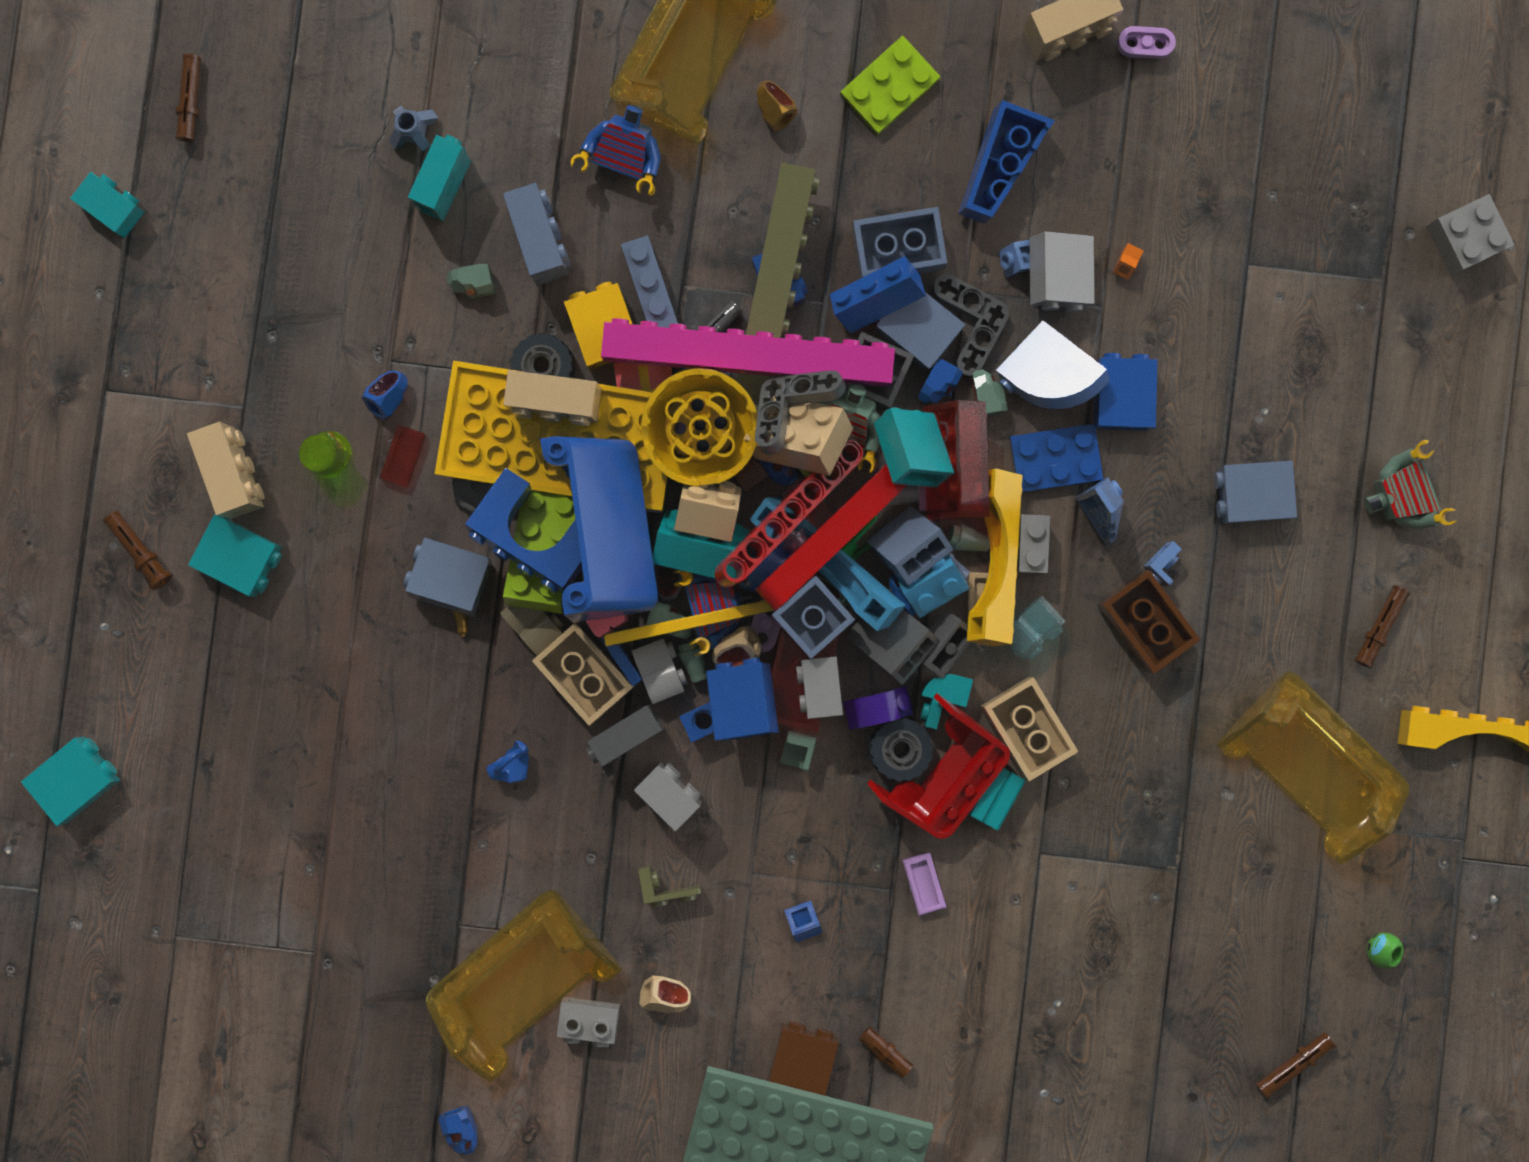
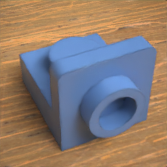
M1030 240L1013 242L999 251L1000 264L1004 270L1005 277H1012L1019 272L1030 271Z
M1174 541L1167 542L1144 565L1147 570H1150L1159 584L1163 586H1170L1174 582L1162 570L1163 568L1169 569L1179 559L1177 554L1181 548Z

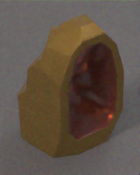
M770 80L762 81L759 84L756 96L763 120L774 131L783 130L798 113L795 101L781 87Z

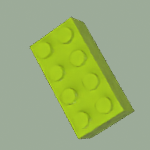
M532 490L519 509L514 541L521 547L531 551H542L556 545L575 520L573 497ZM510 559L503 593L505 605L563 614V593L558 590L556 593L549 591L541 584L542 580L534 574L531 577L526 576L516 568L518 564Z

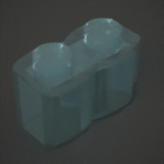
M1039 596L1014 619L1012 644L1008 646L1020 659L1025 660L1028 657L1032 660L1043 650L1040 645L1047 638L1052 641L1063 632L1064 628L1062 625L1066 621L1043 596Z

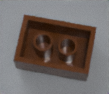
M1150 570L1140 572L1097 604L1149 674H1155L1201 640Z

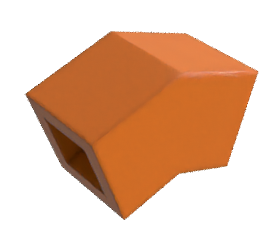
M1127 243L1115 265L1113 273L1129 280L1144 251Z

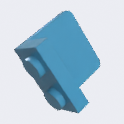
M947 554L909 586L896 575L903 594L920 618L970 589L950 554Z

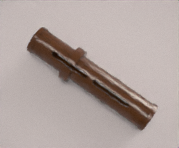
M183 54L179 106L176 107L175 114L178 115L175 139L182 142H194L195 118L199 117V110L196 107L201 57L195 54Z
M1393 585L1371 630L1366 631L1364 635L1366 640L1357 657H1355V662L1364 667L1372 668V664L1381 647L1386 646L1388 642L1386 638L1398 618L1408 596H1410L1408 590Z
M1323 1032L1322 1035L1306 1047H1299L1298 1053L1255 1084L1268 1099L1269 1096L1290 1082L1309 1066L1313 1068L1317 1065L1316 1061L1335 1048L1336 1045Z

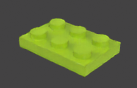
M902 35L841 90L840 96L878 136L936 84L941 76Z

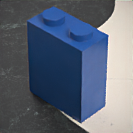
M1105 353L1104 357H1100L1096 362L1107 369L1110 381L1094 396L1095 429L1150 431L1156 428L1158 359H1149L1148 354H1133L1132 358H1121L1119 353Z
M760 658L743 660V665L733 667V663H721L715 665L716 670L706 671L715 740L728 741L779 733L770 664L760 662Z

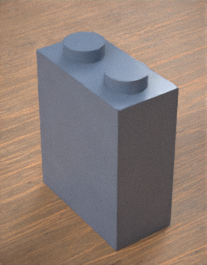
M925 292V297L877 320L878 324L875 327V331L893 346L913 354L912 361L928 372L961 332L965 324Z
M1293 461L1224 465L1217 468L1218 473L1214 475V485L1216 490H1219L1220 501H1217L1216 512L1218 518H1221L1222 524L1297 518Z
M911 506L866 541L879 561L908 586L954 550L941 529Z
M424 538L422 545L418 544L413 554V561H416L412 572H407L404 579L403 587L406 588L405 592L408 597L474 617L492 566L491 559Z

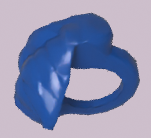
M516 740L505 756L487 765V773L490 779L506 781L508 783L527 779L529 760L527 745L522 741Z

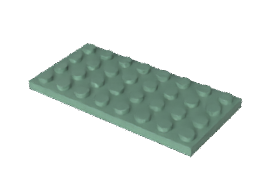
M708 1066L682 1162H923L933 1132V1123Z

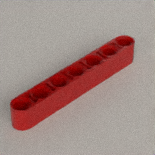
M847 440L843 451L849 454L850 462L843 458L841 452L831 472L832 480L826 479L824 474L810 472L716 567L715 579L718 584L728 588L743 581L860 463L863 458V450L860 444L853 440ZM804 488L812 492L813 500L806 497ZM785 507L790 508L794 512V519L787 517ZM766 526L774 530L775 539L770 538L766 534ZM746 546H751L755 550V559L748 556ZM727 565L735 569V579L728 576L726 571Z
M886 463L798 547L783 564L774 570L755 591L776 611L907 485L892 482Z

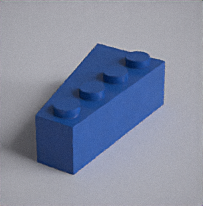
M1002 100L992 112L958 214L983 224L991 219L1055 120Z

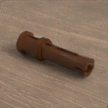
M114 511L104 518L103 522L110 528L120 544L135 561V570L137 572L141 571L149 581V588L154 591L161 588L172 579L173 574L170 571L167 572L157 560L159 556L153 551L149 552L120 515L119 511ZM122 529L130 538V540L134 543V546H132L130 542L127 540V538L123 535V533L121 532ZM151 568H153V569L155 570V572L157 573V575H155V574L151 571Z

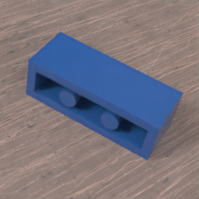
M906 256L830 294L834 315L850 333L926 296L921 275Z

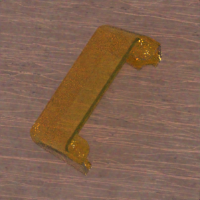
M658 0L611 86L610 97L625 108L628 105L641 108L643 110L642 117L691 143L700 145L702 139L707 135L709 124L708 120L701 115L704 107L752 19L759 20L769 17L773 13L778 0Z
M1287 671L1280 676L1233 724L1217 744L1223 753L1232 759L1238 760L1247 754L1327 831L1324 837L1325 850L1341 865L1391 835L1409 794V785L1406 779L1303 679L1291 671Z
M548 890L536 898L439 981L428 992L426 1006L450 1055L491 1083L504 1072L508 1065L509 1058L505 1050L506 1046L590 974L597 982L605 983L620 973L622 968L569 903L556 891Z

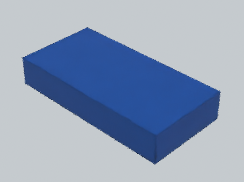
M602 637L601 641L631 685L635 686L643 680L641 674L620 644L606 646L605 639Z

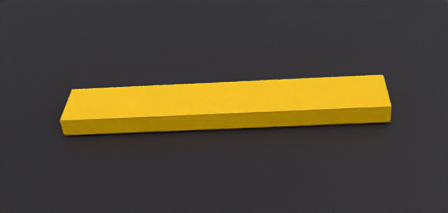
M764 600L605 634L604 639L606 646H612L774 610Z

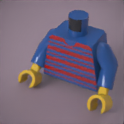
M628 105L624 117L614 115L610 121L604 120L587 135L580 148L581 154H576L571 158V167L574 166L576 160H583L585 164L580 171L583 173L588 168V157H592L590 162L638 179L636 189L639 194L642 192V187L645 184H649L648 195H654L655 186L652 180L656 179L661 154L656 139L652 137V128L640 123L643 110L639 107Z
M682 570L673 571V573H680L682 576V581L674 583V586H685L692 616L754 603L752 592L748 590L734 593L733 587H723L718 584L715 578ZM741 618L696 627L698 638L689 643V645L697 643L700 646V652L694 654V656L699 657L716 647L722 638L735 632L738 629V622L741 621Z

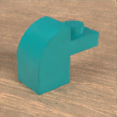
M945 674V677L941 678L937 675L928 680L919 694L930 698L929 703L924 702L920 719L924 720L923 725L937 729L943 706L933 698L936 693L952 704L966 707L973 679Z

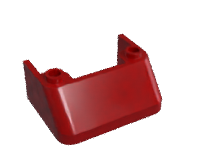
M936 693L933 698L951 714L946 721L945 731L955 741L922 785L913 780H904L891 793L871 779L867 785L885 805L934 837L944 839L955 832L1006 766L1010 758V751L1004 743L968 714Z

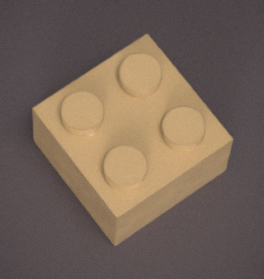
M727 481L699 486L683 484L674 530L731 542L739 509L741 487H736L735 484Z

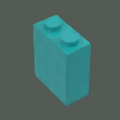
M438 135L435 136L407 197L418 211L442 222L445 220L471 163L466 149L461 146L462 142L450 135H446L445 138Z
M894 407L886 410L874 422L893 483L938 487L954 474L934 413L921 412L920 410H903Z
M214 514L188 565L247 596L257 597L258 593L262 594L268 585L269 579L267 576L271 568H276L281 560L282 554L280 551L282 546L226 517Z
M85 736L73 738L21 781L56 826L69 823L120 781L116 776L117 770L108 760L104 761L98 753L99 748L96 743Z

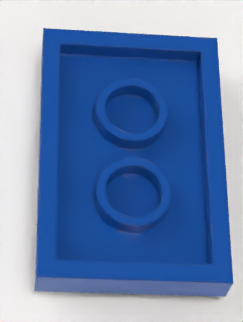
M1095 424L1009 437L1014 472L1022 475V492L1103 480Z

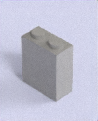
M1045 231L1029 237L1030 305L1042 306L1044 311L1058 310L1059 307L1066 308V312L1071 313L1082 312L1083 307L1093 305L1094 236Z

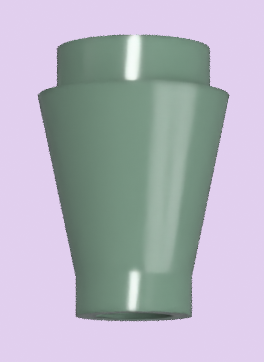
M962 523L959 525L952 524L949 529L947 540L954 551L988 552L990 548L988 535H984Z
M689 639L677 644L679 651L676 653L689 674L691 682H698L707 678L705 654L695 657L694 654L700 652V646L697 643L689 645L694 640Z

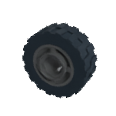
M537 333V335H529L525 340L522 339L517 348L513 350V356L510 359V370L574 378V368L576 367L573 361V353L563 341L551 334ZM547 358L550 364L548 370L544 373H539L536 368L537 362L540 359Z
M900 718L878 725L876 731L870 736L871 741L868 743L869 759L872 761L873 767L890 780L902 782L904 780L910 781L914 777L918 778L924 770H927L929 762L932 761L933 745L930 741L932 739L927 734L926 729L913 720ZM898 742H905L907 745L906 754L902 757H896L893 751L894 746Z

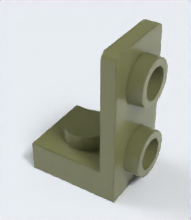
M651 865L640 866L638 869L644 904L651 903L652 907H659L669 904V899L679 898L680 902L697 899L696 895L701 894V885L656 892L655 889L660 888L658 872L652 871Z

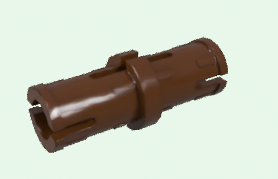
M871 1026L858 1039L877 1056L876 1059L880 1063L884 1062L901 1079L912 1069L914 1064L903 1057L895 1049V1045L892 1042L888 1043Z

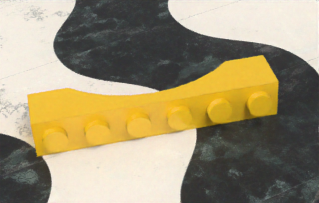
M996 468L979 472L977 475L976 502L983 514L988 530L990 565L984 590L968 614L967 629L968 642L989 646L1012 644L1022 495V475Z
M1412 706V711L1401 710L1397 744L1436 749L1446 742L1461 736L1488 733L1506 738L1529 753V721H1525V726L1515 725V719L1497 717L1496 722L1486 721L1487 715L1469 713L1468 718L1458 717V711L1440 709V715L1430 714V708Z

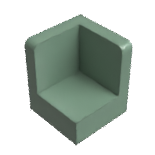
M788 730L780 762L808 771L816 737Z

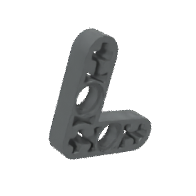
M943 274L934 282V296L941 302L977 320L956 361V367L963 372L962 376L968 378L975 371L981 370L1008 320L1009 309L1002 301L955 276ZM948 281L951 283L950 288L955 292H958L959 287L964 290L959 295L958 301L955 302L952 300L955 294L949 291L945 295L942 294V288L938 284H945ZM967 294H974L978 298V306L973 309L967 308L963 304V297ZM996 308H999L1003 319L997 318L992 328H996V332L988 326L981 325L982 321L986 325L988 324L992 316L988 312L989 310L994 311ZM986 332L990 337L989 345L986 347L978 346L974 338L976 333ZM968 346L976 352L984 353L983 357L977 354L973 361V364L977 366L976 369L971 368L969 371L964 369L965 364L962 362V359L968 360L973 352L968 350Z
M830 370L769 378L763 383L755 431V442L762 453L772 455L783 448L789 405L832 401L844 394L846 386L839 372ZM801 385H810L806 392H796ZM771 394H775L776 401H774ZM779 411L777 418L766 420L769 413ZM769 430H771L774 437L770 438Z

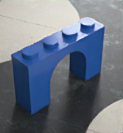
M505 468L465 523L469 532L468 537L481 546L486 543L494 548L492 552L504 561L511 559L517 563L516 568L526 576L531 577L534 574L542 580L541 584L549 591L556 593L558 590L563 593L582 570L576 519L562 539L549 549L531 551L518 545L510 535L511 522L532 490L529 482Z

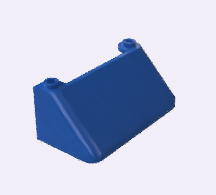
M560 436L540 438L544 459L552 467H561L566 472L568 479L570 478L584 582L569 585L562 594L564 615L575 623L642 613L653 609L658 601V592L636 447L632 442L621 439Z

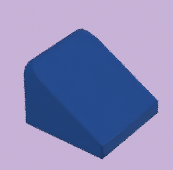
M811 900L784 910L796 942L822 933Z

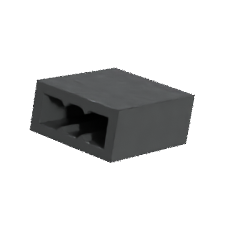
M904 610L901 611L890 627L876 631L862 618L860 622L853 626L850 634L846 637L860 651L902 685L940 642L928 628Z
M648 704L587 741L590 747L586 751L594 764L599 762L601 766H604L662 731L665 727L651 704Z

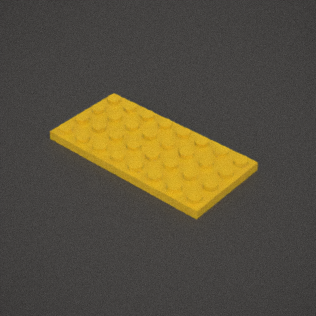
M453 361L435 475L494 484L504 469L507 468L529 482L531 490L572 496L570 478L568 479L566 472L561 467H552L544 459L540 438L560 436L628 440L636 447L638 453L645 508L663 511L668 476L662 473L649 458L644 446L641 429L644 408L653 392L599 384L602 388L598 422H590L589 427L574 425L569 419L561 418V423L544 421V418H540V415L535 414L532 415V419L515 417V414H511V410L503 405L509 369ZM676 423V424L674 425V427H673V429H674L675 432H676L677 423Z

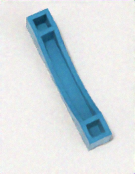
M780 496L765 498L750 521L757 526L783 499ZM785 507L787 517L794 519V512L790 508ZM804 518L781 543L794 548V552L817 528ZM766 526V534L770 538L775 539L774 530ZM841 549L818 570L844 595L854 611L876 631L890 627L906 606Z

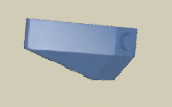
M1109 477L1075 497L1105 545L1111 544L1116 540L1124 503L1121 497L1123 494L1122 489L1115 480L1111 481Z

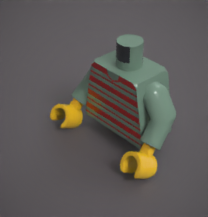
M851 384L849 390L845 389L844 394L840 398L815 403L844 409L853 427L848 440L859 443L863 454L867 450L866 456L858 464V469L861 471L864 461L868 460L871 463L869 472L871 473L878 466L875 453H879L881 445L874 422L880 418V415L876 413V402L865 397L866 388L861 384Z
M1428 440L1419 442L1415 450L1408 449L1390 458L1379 473L1380 479L1374 482L1376 494L1364 499V504L1369 514L1383 510L1387 520L1394 519L1398 525L1414 529L1438 526L1440 522L1444 525H1453L1458 521L1448 522L1445 519L1446 512L1455 511L1453 508H1446L1440 514L1437 513L1441 509L1423 459L1429 458L1434 453V450L1428 454H1424L1420 450V446L1427 444Z

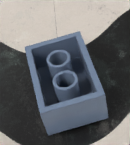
M533 183L503 193L529 274L536 286L569 276L566 267L571 266L563 244L558 245L557 241L562 240V236L554 217H549V214L553 213V209L545 189L540 191L537 184Z
M938 207L853 221L852 234L860 279L906 256L919 274L944 270L947 265Z

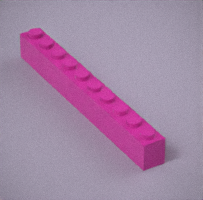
M612 318L611 322H604L601 350L603 361L686 369L700 368L719 372L774 377L831 370L839 372L844 383L890 387L892 384L895 348H888V343L872 342L871 346L860 345L858 340L844 339L841 344L831 343V339L827 337H814L813 341L802 340V336L796 334H785V338L773 337V333L763 331L756 332V336L744 335V330L727 329V333L715 332L716 328L699 326L698 330L686 329L687 326L683 324H669V328L658 327V323L652 321H641L640 325L629 324V320Z

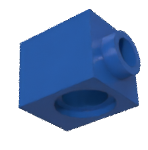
M710 702L679 716L691 743L714 732L713 721L711 726L705 729L700 728L696 723V717L699 713L706 712L712 717Z

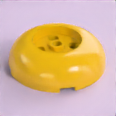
M700 368L676 373L664 380L653 391L645 405L641 429L646 452L654 465L662 473L677 482L691 486L721 483L736 475L751 458L757 444L755 442L757 411L747 391L736 380L724 373ZM695 399L702 400L704 404L703 409L700 411L693 410L691 407L692 401ZM717 417H724L727 420V425L724 428L719 429L715 426L714 421ZM696 421H704V429L698 430L695 428L694 424ZM677 422L685 424L686 431L683 434L675 433L673 427ZM748 433L750 441L745 442L744 438ZM706 440L709 443L708 450L704 452L697 449L698 441Z

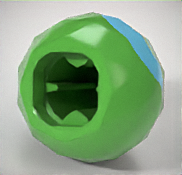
M1381 932L1371 937L1367 943L1366 952L1373 965L1382 969H1391L1396 967L1402 960L1404 949L1400 939L1395 935Z

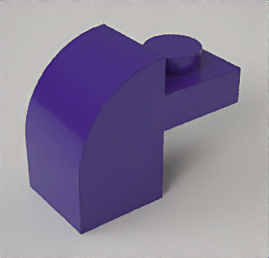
M906 686L843 702L849 730L877 725L913 714Z

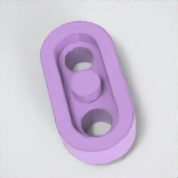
M1130 26L1121 32L1117 40V47L1120 53L1130 58L1164 59L1171 54L1176 44L1175 36L1170 30L1157 27ZM1127 40H1133L1136 46L1129 47ZM1155 42H1161L1164 48H1156Z
M766 613L754 615L751 627L757 634L762 632L767 634L768 640L766 643L761 644L760 651L767 652L774 647L781 625L773 616H767Z

